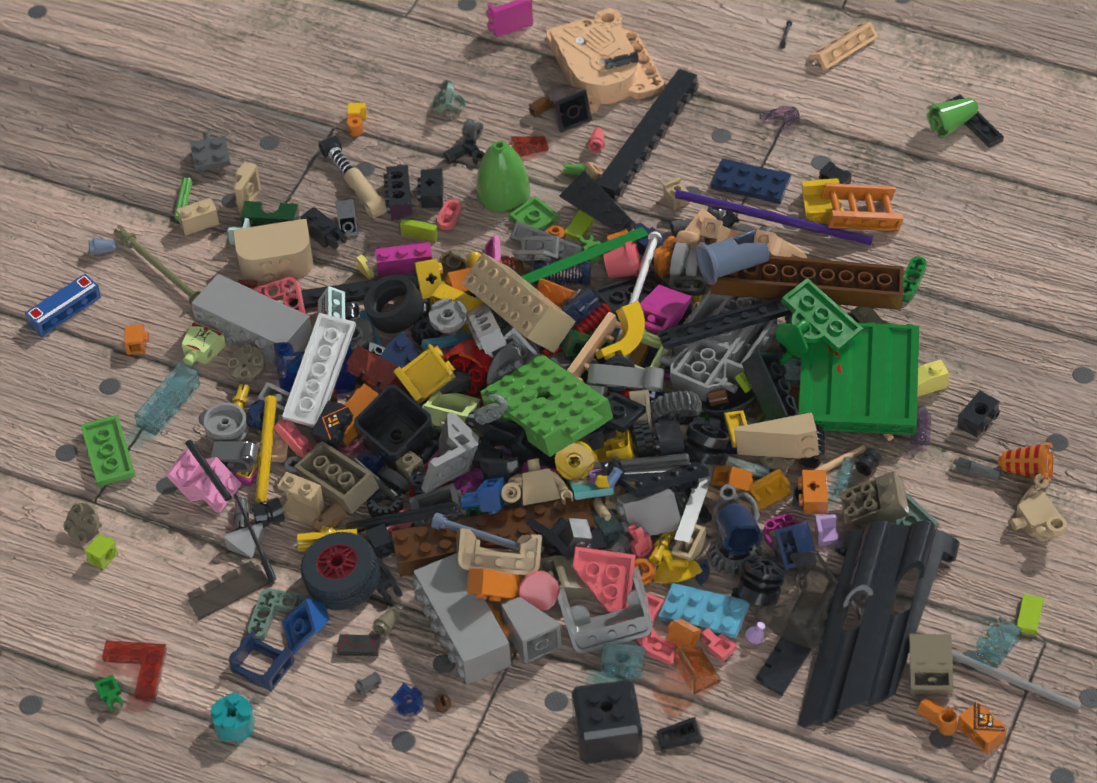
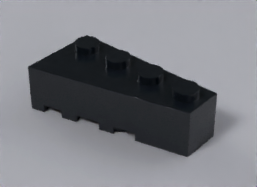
M585 170L559 195L565 202L591 216L616 233L625 229L630 232L636 225L635 221Z
M757 351L741 364L766 420L770 421L799 415L795 400L789 393L791 385L785 379L786 367L781 365L782 353Z

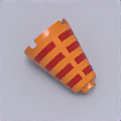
M1046 442L1003 451L1002 455L998 457V466L1004 472L1035 479L1036 475L1042 474L1044 477L1041 481L1047 479L1048 482H1051L1052 479L1049 478V475L1053 476L1054 452H1050L1049 448H1053L1052 443Z

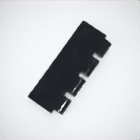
M790 622L783 633L784 635L781 636L774 650L770 653L755 677L761 682L762 686L781 696L784 695L821 636L820 632L800 622L799 624Z

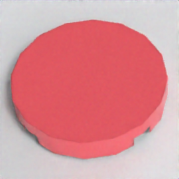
M534 571L526 575L523 581H521L518 594L519 597L539 610L545 611L556 603L560 589L558 582L552 575L545 571Z

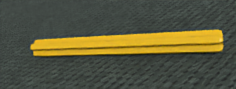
M268 395L265 398L255 496L256 503L262 502L263 504L267 501L273 427L277 398L272 395Z

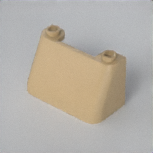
M459 528L456 535L458 564L465 570L489 569L511 574L528 575L539 569L542 535L531 534L521 536L517 540L518 543H521L520 551L480 547V540L476 539L471 529Z

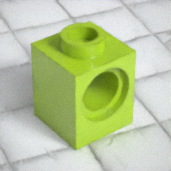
M99 534L85 549L88 562L104 570L118 555L116 542L111 537Z

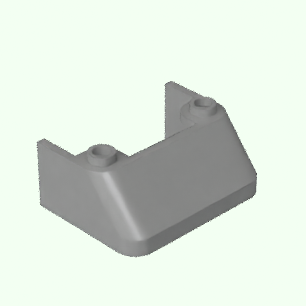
M635 568L633 573L636 589L632 590L627 596L629 608L590 618L588 610L581 605L570 607L565 589H560L558 601L573 648L577 652L587 653L650 634L652 620L639 568Z

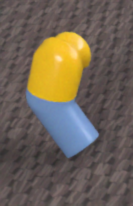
M614 467L609 476L598 475L595 479L596 486L599 488H612L621 476L622 471Z

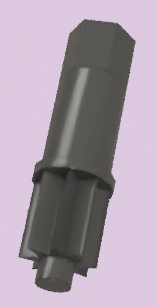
M963 457L954 459L953 462L958 470L996 482L1001 474L999 470Z

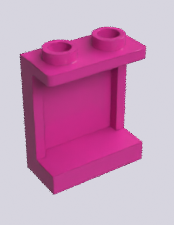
M514 0L494 7L491 2L487 3L488 10H486V15L489 20L487 27L489 32H493L496 38L533 25L532 0Z

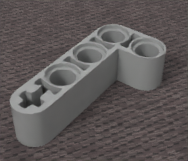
M589 364L587 384L661 392L664 370L657 367H646L643 369Z

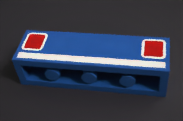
M83 274L25 312L28 325L41 337L100 299L99 287L91 278Z

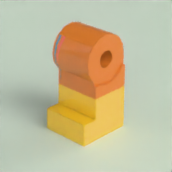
M348 103V132L353 137H358L364 132L362 118H367L366 103Z

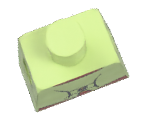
M192 322L182 342L183 354L185 355L184 363L188 366H193L196 361L204 364L209 363L226 346L224 333Z

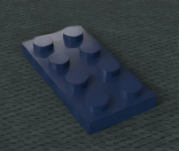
M722 158L712 180L711 188L781 204L791 180V174Z

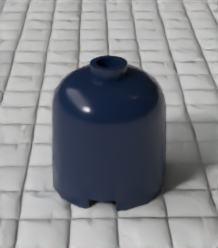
M737 503L729 504L723 507L717 514L716 528L725 549L729 550L730 554H746L748 549L754 545L757 547L760 544L762 532L748 507Z

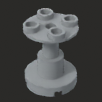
M443 299L432 305L429 312V320L435 330L443 332L440 337L469 334L465 329L461 328L466 323L467 312L465 306L460 301L456 300L455 302L452 299ZM453 347L444 348V349L450 351Z

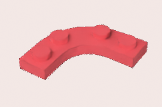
M646 592L652 620V630L649 635L634 640L645 654L672 666L681 652V647L663 639L654 631L653 623L663 607L664 600Z

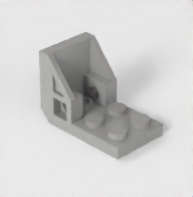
M454 412L446 416L438 440L439 457L433 458L428 463V469L421 488L425 493L444 485L470 470L478 447L479 437Z

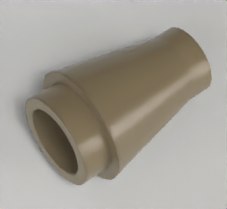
M390 608L386 613L374 620L373 631L381 637L389 635L397 618L400 616L398 610Z

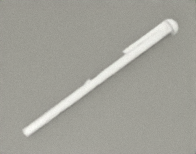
M651 232L648 236L649 242L639 268L640 272L633 293H631L629 304L639 299L657 244L662 241V236L659 232ZM622 329L619 331L616 342L621 337Z

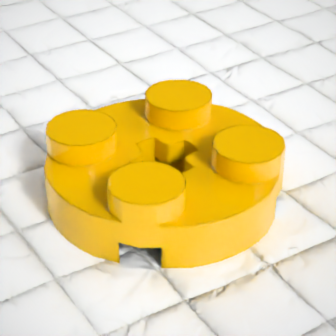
M576 441L556 453V469L566 479H583L589 475V471L593 470L595 455L587 444ZM571 457H578L579 463L575 462L572 464Z

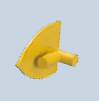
M665 550L662 553L663 559L657 569L653 583L672 584L682 582L701 573L702 569L694 559L688 560L673 555L671 550Z

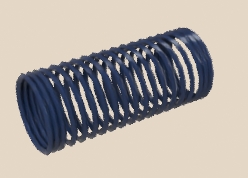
M540 260L534 261L533 271L541 268ZM582 262L581 279V263L578 264V281L577 265H575V279L574 266H572L571 278V267L568 268V281L567 269H565V279L564 270H562V277H560V272H558V281L557 273H555V280L554 274H552V278L548 276V281H557L561 284L563 282V284L566 283L567 285L572 283L573 285L575 283L576 285H581L582 283L583 285H590L591 264L590 262Z

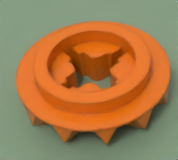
M636 558L634 569L641 568L643 584L649 585L652 580H655L657 574L656 567L648 559Z

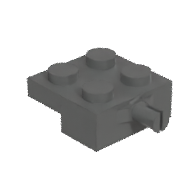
M204 131V140L190 142L196 172L231 166L225 136L211 138L210 131H207V136L206 131Z

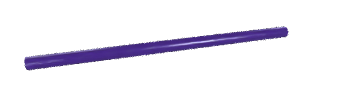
M678 189L675 194L676 199L726 211L730 210L734 213L870 246L873 240L872 236L843 229L828 228L827 225Z

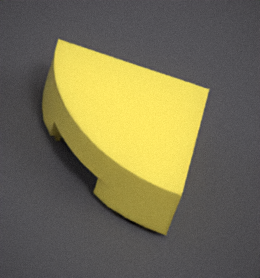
M361 254L356 257L358 270L370 280L374 277L373 269L370 270L365 263L367 259Z

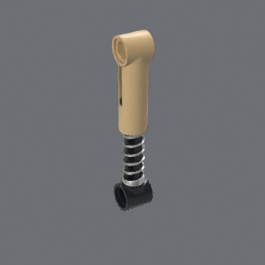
M333 135L318 142L322 155L334 161V164L343 174L346 183L364 205L368 216L374 219L387 213L385 199L376 193L359 169L353 168V164H350V161L347 160L348 158L342 152V146L338 137Z

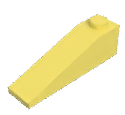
M941 359L918 367L917 397L948 388L949 372Z

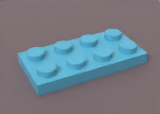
M672 583L659 613V620L671 623L674 620L683 619L702 631L708 628L714 634L720 635L722 633L726 637L736 639L750 605L749 602L743 599Z

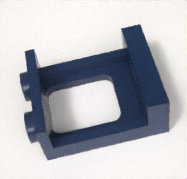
M251 631L248 636L242 639L240 646L231 653L228 660L231 672L270 692L273 691L295 662L292 650L285 647L283 651H280L258 640L254 631ZM252 651H257L274 660L262 676L241 666Z

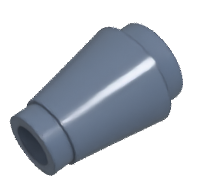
M99 238L89 240V254H94V256L116 250L115 240Z

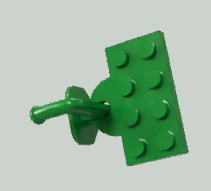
M808 278L781 299V303L793 313L790 324L780 323L775 331L777 340L787 348V351L782 355L783 359L780 360L781 365L787 363L794 356L803 358L808 350L807 343H817L823 340L837 353L863 330V327Z

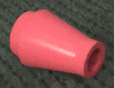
M595 128L587 142L589 150L595 153L600 152L605 147L604 132L601 128Z

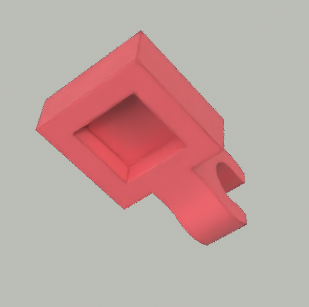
M635 523L630 525L628 531L634 538L630 542L633 555H635V559L644 558L654 550L650 535L645 533L642 527L637 529Z
M708 628L701 633L703 635L701 638L702 642L708 645L707 650L721 662H724L737 650V645L722 633L717 637Z

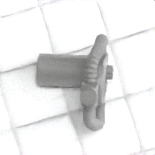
M727 484L720 490L721 498L713 508V517L716 522L720 506L725 507L734 503L742 504L739 500L741 496L746 498L751 504L754 519L758 523L760 519L758 505H756L755 499L749 493L736 491L734 486Z

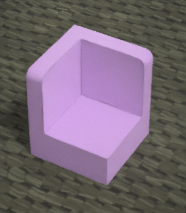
M834 514L816 516L815 533L818 547L836 545L837 543L836 516Z

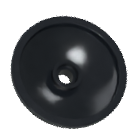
M738 384L736 393L726 390L728 403L711 407L708 399L707 402L702 401V409L704 413L710 416L724 418V413L742 410L746 412L754 405L757 397L752 390L745 393Z

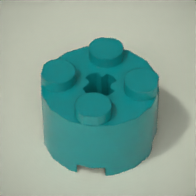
M230 693L220 698L211 706V719L214 731L222 741L226 742L228 740L239 743L246 740L253 733L255 725L253 709L250 702L243 696H240L238 693Z

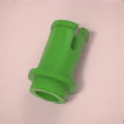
M582 163L579 165L563 164V167H565L562 170L563 175L579 176L584 170L586 171V166Z

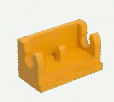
M777 469L753 482L747 493L755 499L754 501H756L755 503H757L756 505H758V511L760 512L790 496L792 491L788 487L790 485L789 480L780 469Z

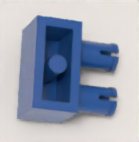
M504 477L484 480L477 491L466 492L465 497L461 498L462 509L480 507L481 512H488V514L500 512L506 504L501 497V489L505 485Z

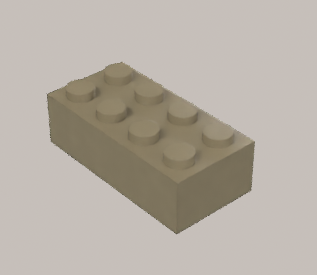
M323 441L294 466L299 477L321 485L322 495L332 502L338 503L350 514L379 489L371 472Z

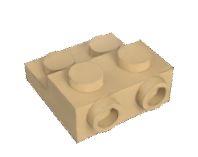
M245 161L237 169L235 175L237 182L234 186V192L239 213L242 212L244 201H254L261 191L257 165Z

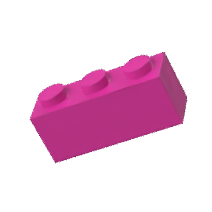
M430 242L375 249L379 277L416 273L414 266L416 262L432 260Z

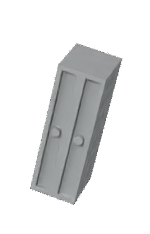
M217 274L191 303L196 323L224 333L225 341L232 346L242 348L244 345L249 344L260 349L266 361L287 371L304 352L312 334L310 317L220 274Z
M457 553L414 570L415 579L412 582L416 589L414 591L415 598L418 603L422 602L423 612L426 618L430 617V624L434 633L438 632L440 635V644L443 648H447L448 658L451 663H455L458 677L460 679L463 678L466 685L511 667L509 642L485 599H475V595L467 594L468 570L462 569L459 566Z

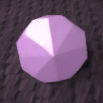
M758 622L756 626L747 629L745 633L747 640L756 645L762 643L764 640L763 630L765 624Z

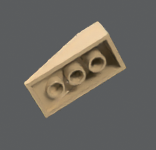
M812 413L734 427L738 455L798 459L819 455L817 430Z

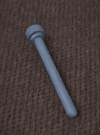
M435 513L431 528L437 530L447 528L453 531H457L459 528L471 529L476 538L520 551L521 543L448 521V518L440 513Z

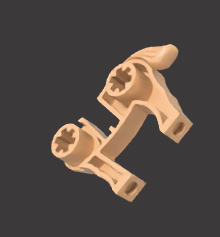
M704 217L700 234L682 230L678 232L676 239L678 243H685L688 248H691L700 242L709 245L746 232L729 229L723 226V221ZM757 229L753 243H767L769 255L807 258L800 248L788 243L775 233Z

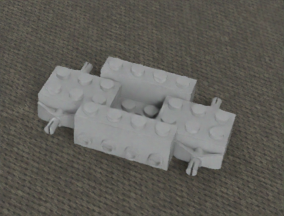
M710 289L706 295L702 296L699 306L693 309L689 320H685L683 324L771 299L710 294ZM778 318L674 347L673 358L662 355L659 362L671 367L670 378L672 388L681 392L685 390L688 392L692 391L699 396L700 400L705 402L709 399L708 393L724 389L736 393L739 383L736 381L735 376L744 371L741 363L757 351L766 352L776 338L775 331L778 326Z

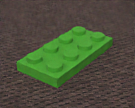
M118 415L81 424L98 487L136 477Z

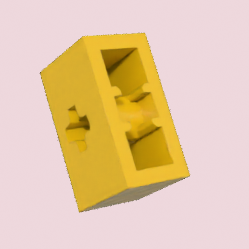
M437 259L416 262L414 264L419 291L423 299L430 300L431 294L442 283L445 284V281H441L440 274H443L442 264L438 263ZM429 275H432V278H436L433 284L430 281H426Z

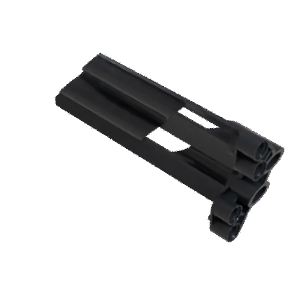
M874 520L868 522L865 528L846 530L839 533L834 551L845 556L798 723L801 727L805 729L812 724L827 723L837 718L843 710L863 704V706H873L887 700L896 693L910 652L909 634H916L940 561H956L960 542L956 538L942 530L936 529V525L930 521H917L911 525H892L884 520ZM918 568L920 573L911 607L900 614H891L899 582L910 569ZM860 590L866 591L868 593V600L861 625L852 631L842 632L852 595Z

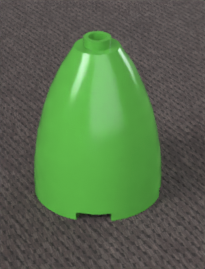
M503 141L494 142L486 150L479 164L476 179L477 199L485 205L486 209L500 213L511 212V209L521 204L523 205L530 197V183L525 165L518 153Z

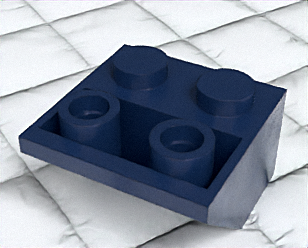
M808 521L769 531L776 560L784 565L786 569L818 560Z

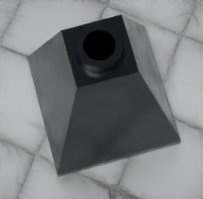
M558 86L547 91L560 133L592 120L586 89Z

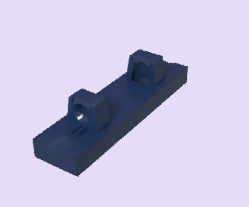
M588 288L565 306L562 311L575 320L574 325H576L600 306L601 302L592 290ZM538 345L542 351L545 349L544 347Z

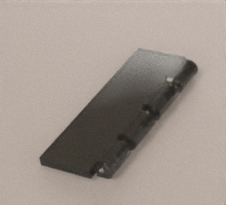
M249 561L239 567L240 574L234 569L221 576L222 583L216 578L204 584L205 592L198 587L187 593L189 597L187 603L197 619L201 620L269 585L270 582L259 565L254 566L253 562Z

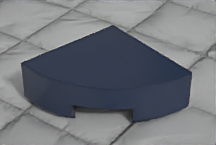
M707 559L698 563L702 572L694 576L700 586L709 577L710 568Z

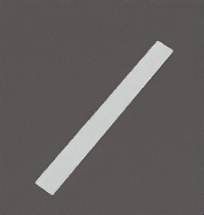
M701 463L709 469V476L700 478L698 488L692 489L675 540L690 541L711 481L713 468L716 465Z

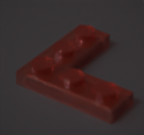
M106 641L102 655L103 662L141 664L134 694L135 699L156 700L167 651L166 644Z

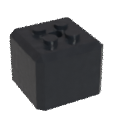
M388 385L354 419L359 442L394 471H398L395 462L408 451H412L417 455L434 438L431 414L396 385ZM399 432L402 434V437L399 440H393L391 438L392 435Z
M625 679L576 686L571 691L580 760L586 764L639 757L643 752V735L634 683ZM606 709H612V710L609 711V712H604V711H602V710H606Z

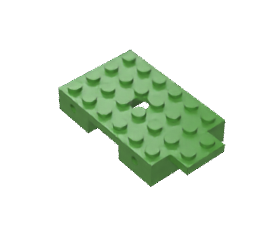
M543 354L480 391L484 406L492 403L501 404L495 399H489L488 396L491 394L503 397L508 403V408L499 419L510 422L515 421L523 427L528 441L549 457L613 418L607 398Z

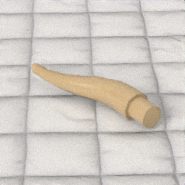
M601 496L594 497L593 504L596 512L606 521L610 520L612 515L603 505Z

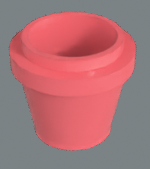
M631 241L603 254L609 278L639 275L640 255L636 244H632Z

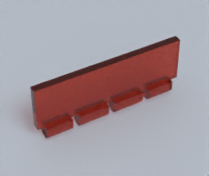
M359 345L356 346L347 361L349 365L347 372L357 377L363 372L362 380L373 386H376L378 381L381 382L379 387L381 390H384L388 385H396L410 398L415 400L394 373L398 366Z

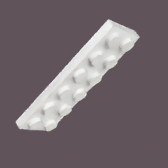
M322 313L318 314L282 415L284 420L311 427L315 426L327 401H330L356 327L354 321Z

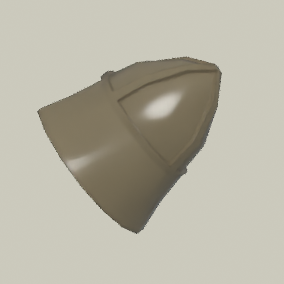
M448 250L440 256L438 261L442 264L443 274H440L441 281H445V284H447L446 276L449 272L470 268L461 250Z

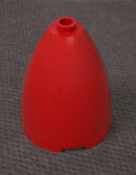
M472 336L453 347L442 359L445 363L449 361L454 368L472 375L470 390L458 394L482 399L480 391L490 385L486 383L492 358L489 354L485 353L484 349L479 350Z

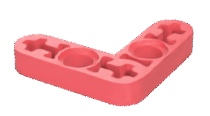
M287 277L252 289L276 301L284 299V304L289 307L293 299H298L297 305L291 308L305 314L299 282L293 277ZM291 283L294 284V285L291 287V288H292V292H291L290 289H288V287H290V284H291ZM278 288L277 294L270 296L271 289Z

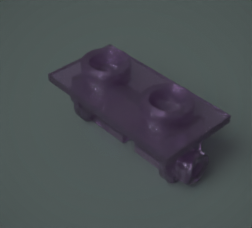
M919 406L917 409V427L915 435H911L910 444L930 445L932 414L928 413L925 406Z

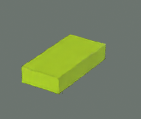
M579 210L565 230L564 236L580 242V237H585L595 219Z
M402 219L400 222L402 236L436 243L438 239L437 225L409 219Z
M1023 595L1017 632L1037 635L1044 601L1043 597Z

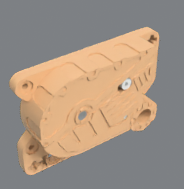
M611 8L603 9L596 13L594 20L581 19L550 28L546 32L547 42L570 86L586 89L591 113L596 112L601 104L616 103L628 96L643 99L660 94L664 89L663 79L638 34L622 29V17L616 10ZM632 38L635 39V41L629 42L628 39ZM634 50H641L640 53H637L639 61L636 63L630 62V64L619 67L614 66V68L610 69L605 67L604 60L606 58L612 57L614 59L615 56L630 55L629 53L635 52ZM641 61H646V62H648V63H647V64H640L639 62H641ZM648 72L654 73V75L647 76L645 74Z

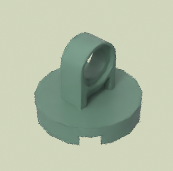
M447 79L443 81L439 87L441 91L434 96L431 109L437 114H441L445 108L452 112L461 111L465 107V99L453 92V82ZM453 100H457L460 103V107H456Z

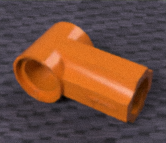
M924 698L920 702L917 713L936 725L941 734L949 736L956 732L957 713L953 709L943 708L930 698Z

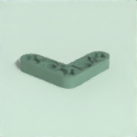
M276 589L263 590L260 593L250 620L248 635L251 631L257 632L256 638L263 641L268 634L275 611L291 613L306 598L315 599L310 595ZM287 599L294 601L289 606L284 605L283 602ZM262 612H267L269 614L264 619L258 617V615Z

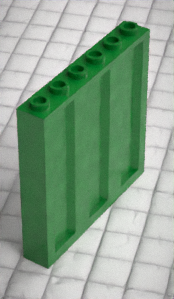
M858 323L863 327L862 332L838 351L839 357L834 354V350L831 347L829 355L828 345L823 340L817 343H807L808 350L801 359L799 415L812 413L815 425L823 427L824 431L916 435L919 325ZM839 364L841 367V373L837 371V366Z

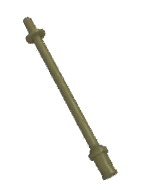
M122 226L117 227L120 231L115 228L113 233L122 241L123 245L136 250L188 295L190 304L201 293L200 290L193 291L137 243L134 234L127 232Z

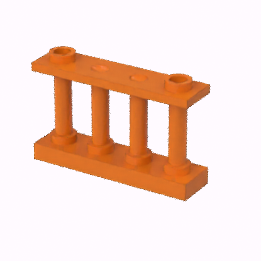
M825 183L821 198L830 199L833 208L827 222L828 228L899 231L904 219L903 214L893 213L891 206L896 187ZM838 199L848 200L850 211H841ZM856 200L865 201L868 212L858 211ZM873 201H882L885 213L876 212Z

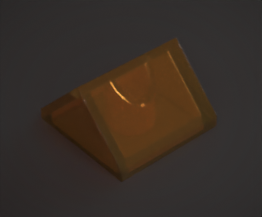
M679 645L674 647V665L693 695L722 681L703 650Z

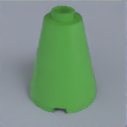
M972 98L931 104L927 107L929 112L926 113L928 123L933 132L937 131L939 133L937 135L938 138H945L977 114L978 104Z

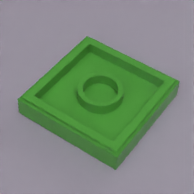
M536 196L508 215L509 220L516 224V221H519L542 231L560 220V215Z

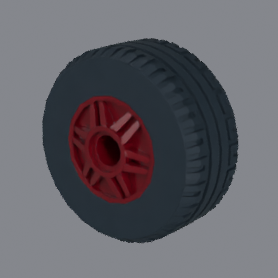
M336 532L325 535L315 541L302 558L300 570L309 595L316 601L324 603L327 609L345 610L362 604L375 592L380 581V566L372 546L366 539L354 533Z

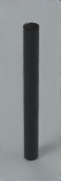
M192 440L186 441L185 445L223 499L229 501L232 496Z

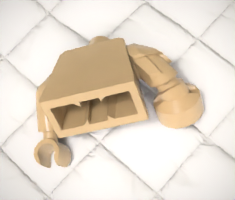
M539 459L528 460L529 472L516 474L511 477L508 483L501 489V497L507 503H514L521 496V506L560 499V496L563 504H566L565 498H571V501H573V494L568 490L565 482L555 472L550 471L549 468L541 470Z
M1038 474L1034 479L1036 485H1032L1022 497L1017 506V518L1010 520V524L1014 531L1024 528L1029 536L1042 541H1048V539L1063 535L1066 532L1067 522L1057 511L1043 490H1039L1040 488H1046L1049 482L1045 479L1040 483L1044 476Z

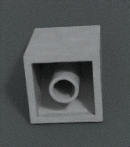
M508 324L501 330L506 343H512L525 364L540 356L537 346L512 325ZM503 347L488 353L492 360Z
M669 488L641 496H635L628 492L616 497L618 503L616 510L622 518L620 523L621 529L624 534L627 533L632 539L634 538L629 533L628 527L633 523L636 524L637 529L642 527L643 531L650 536L678 530L681 518L675 495Z
M521 597L508 600L502 604L503 624L507 625L510 632L509 638L525 664L562 648L559 622Z

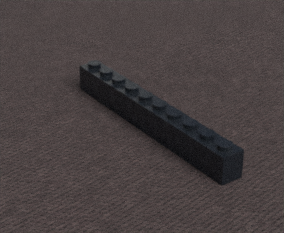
M678 68L598 179L597 183L615 201L623 196L626 187L631 185L635 174L640 172L643 163L648 161L650 153L657 148L660 139L665 137L667 129L672 127L677 115H680L685 104L689 103L692 94L697 92L699 83L697 82L696 74Z

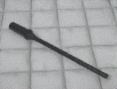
M236 492L234 496L261 556V565L269 582H273L277 578L270 560L264 555L239 495Z

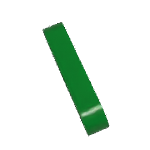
M916 256L910 260L904 273L902 301H911L914 298L926 272L927 261L925 258ZM913 276L916 277L917 280L910 281L907 278Z

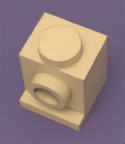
M679 177L663 184V196L674 210L690 203L689 201L675 198L677 189L688 192Z

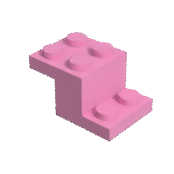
M186 447L166 473V476L190 502L204 499L216 513L221 512L229 501L223 499ZM217 457L206 459L230 495L233 496L241 485L240 481Z

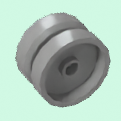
M677 242L675 244L671 259L670 280L676 276H701L696 258L697 245H693L689 250L685 243Z
M220 403L212 406L206 412L204 427L210 447L213 448L214 441L241 442L248 440L249 431L246 414L240 406L233 403Z

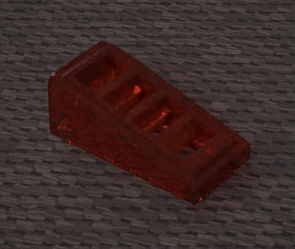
M511 136L509 145L520 157L549 150L545 136Z

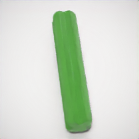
M184 177L182 179L174 213L176 221H179L177 208L187 206L192 186L191 178Z

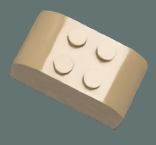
M306 219L233 230L242 278L248 283L264 284L287 277L301 278L307 275L313 268V257Z

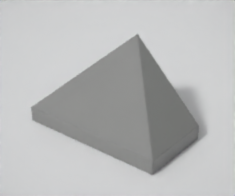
M262 523L253 525L252 528L261 545L265 534ZM248 527L224 535L227 550L249 558H253L258 550Z

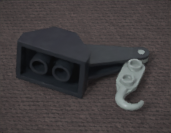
M491 394L488 398L499 401L500 405L495 403L488 404L468 414L465 424L510 449L512 458L518 457L521 467L528 460L539 459L540 466L556 469L555 458L549 457L531 444L523 427L515 422L499 419L508 408V403L503 397Z

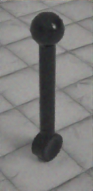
M791 20L786 22L787 27L783 40L779 43L780 48L786 47V38L790 27L793 25Z

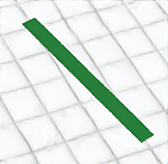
M640 227L521 277L531 284L621 247L626 242H633L649 234Z

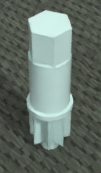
M727 456L725 466L752 471V476L762 478L771 473L768 468L757 463H751Z

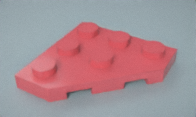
M575 547L572 568L606 612L611 613L629 608L627 596L632 590L635 555Z

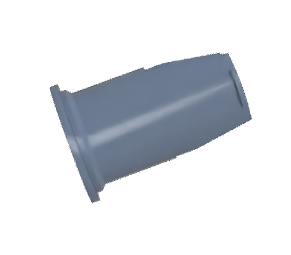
M756 230L706 245L704 242L697 244L696 258L698 266L708 284L713 285L719 277L765 263L769 260L767 243H753Z

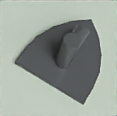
M511 342L504 346L491 361L486 384H494L504 376L525 365V362Z

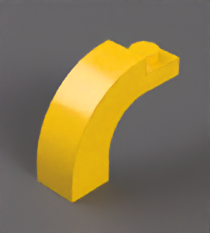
M639 301L616 310L622 326L621 337L615 344L595 352L597 359L604 357L605 360H608L614 356L624 357L638 346L645 328L644 314Z

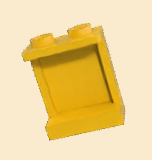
M838 178L802 181V199L806 221L822 225L827 224L833 208L831 200L822 199L821 194L825 183L839 184ZM838 199L840 210L844 211L841 205V200Z
M431 343L426 351L402 369L398 367L394 370V373L418 404H421L456 377L453 374L454 367L449 361L444 362L441 358L444 354L438 346L434 348Z

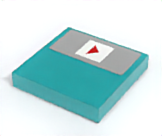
M590 476L583 479H568V486L576 500L614 494V487L599 488L594 484H590Z

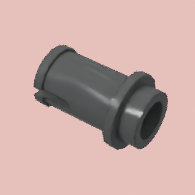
M373 672V674L362 680L358 679L354 687L358 694H367L368 690L382 683L381 677L377 672Z

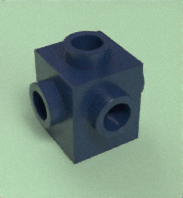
M257 400L243 409L246 414L247 425L253 430L260 429L262 431L264 400Z

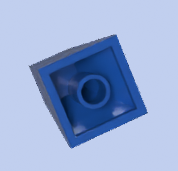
M306 598L282 621L287 643L293 655L329 621L324 603Z

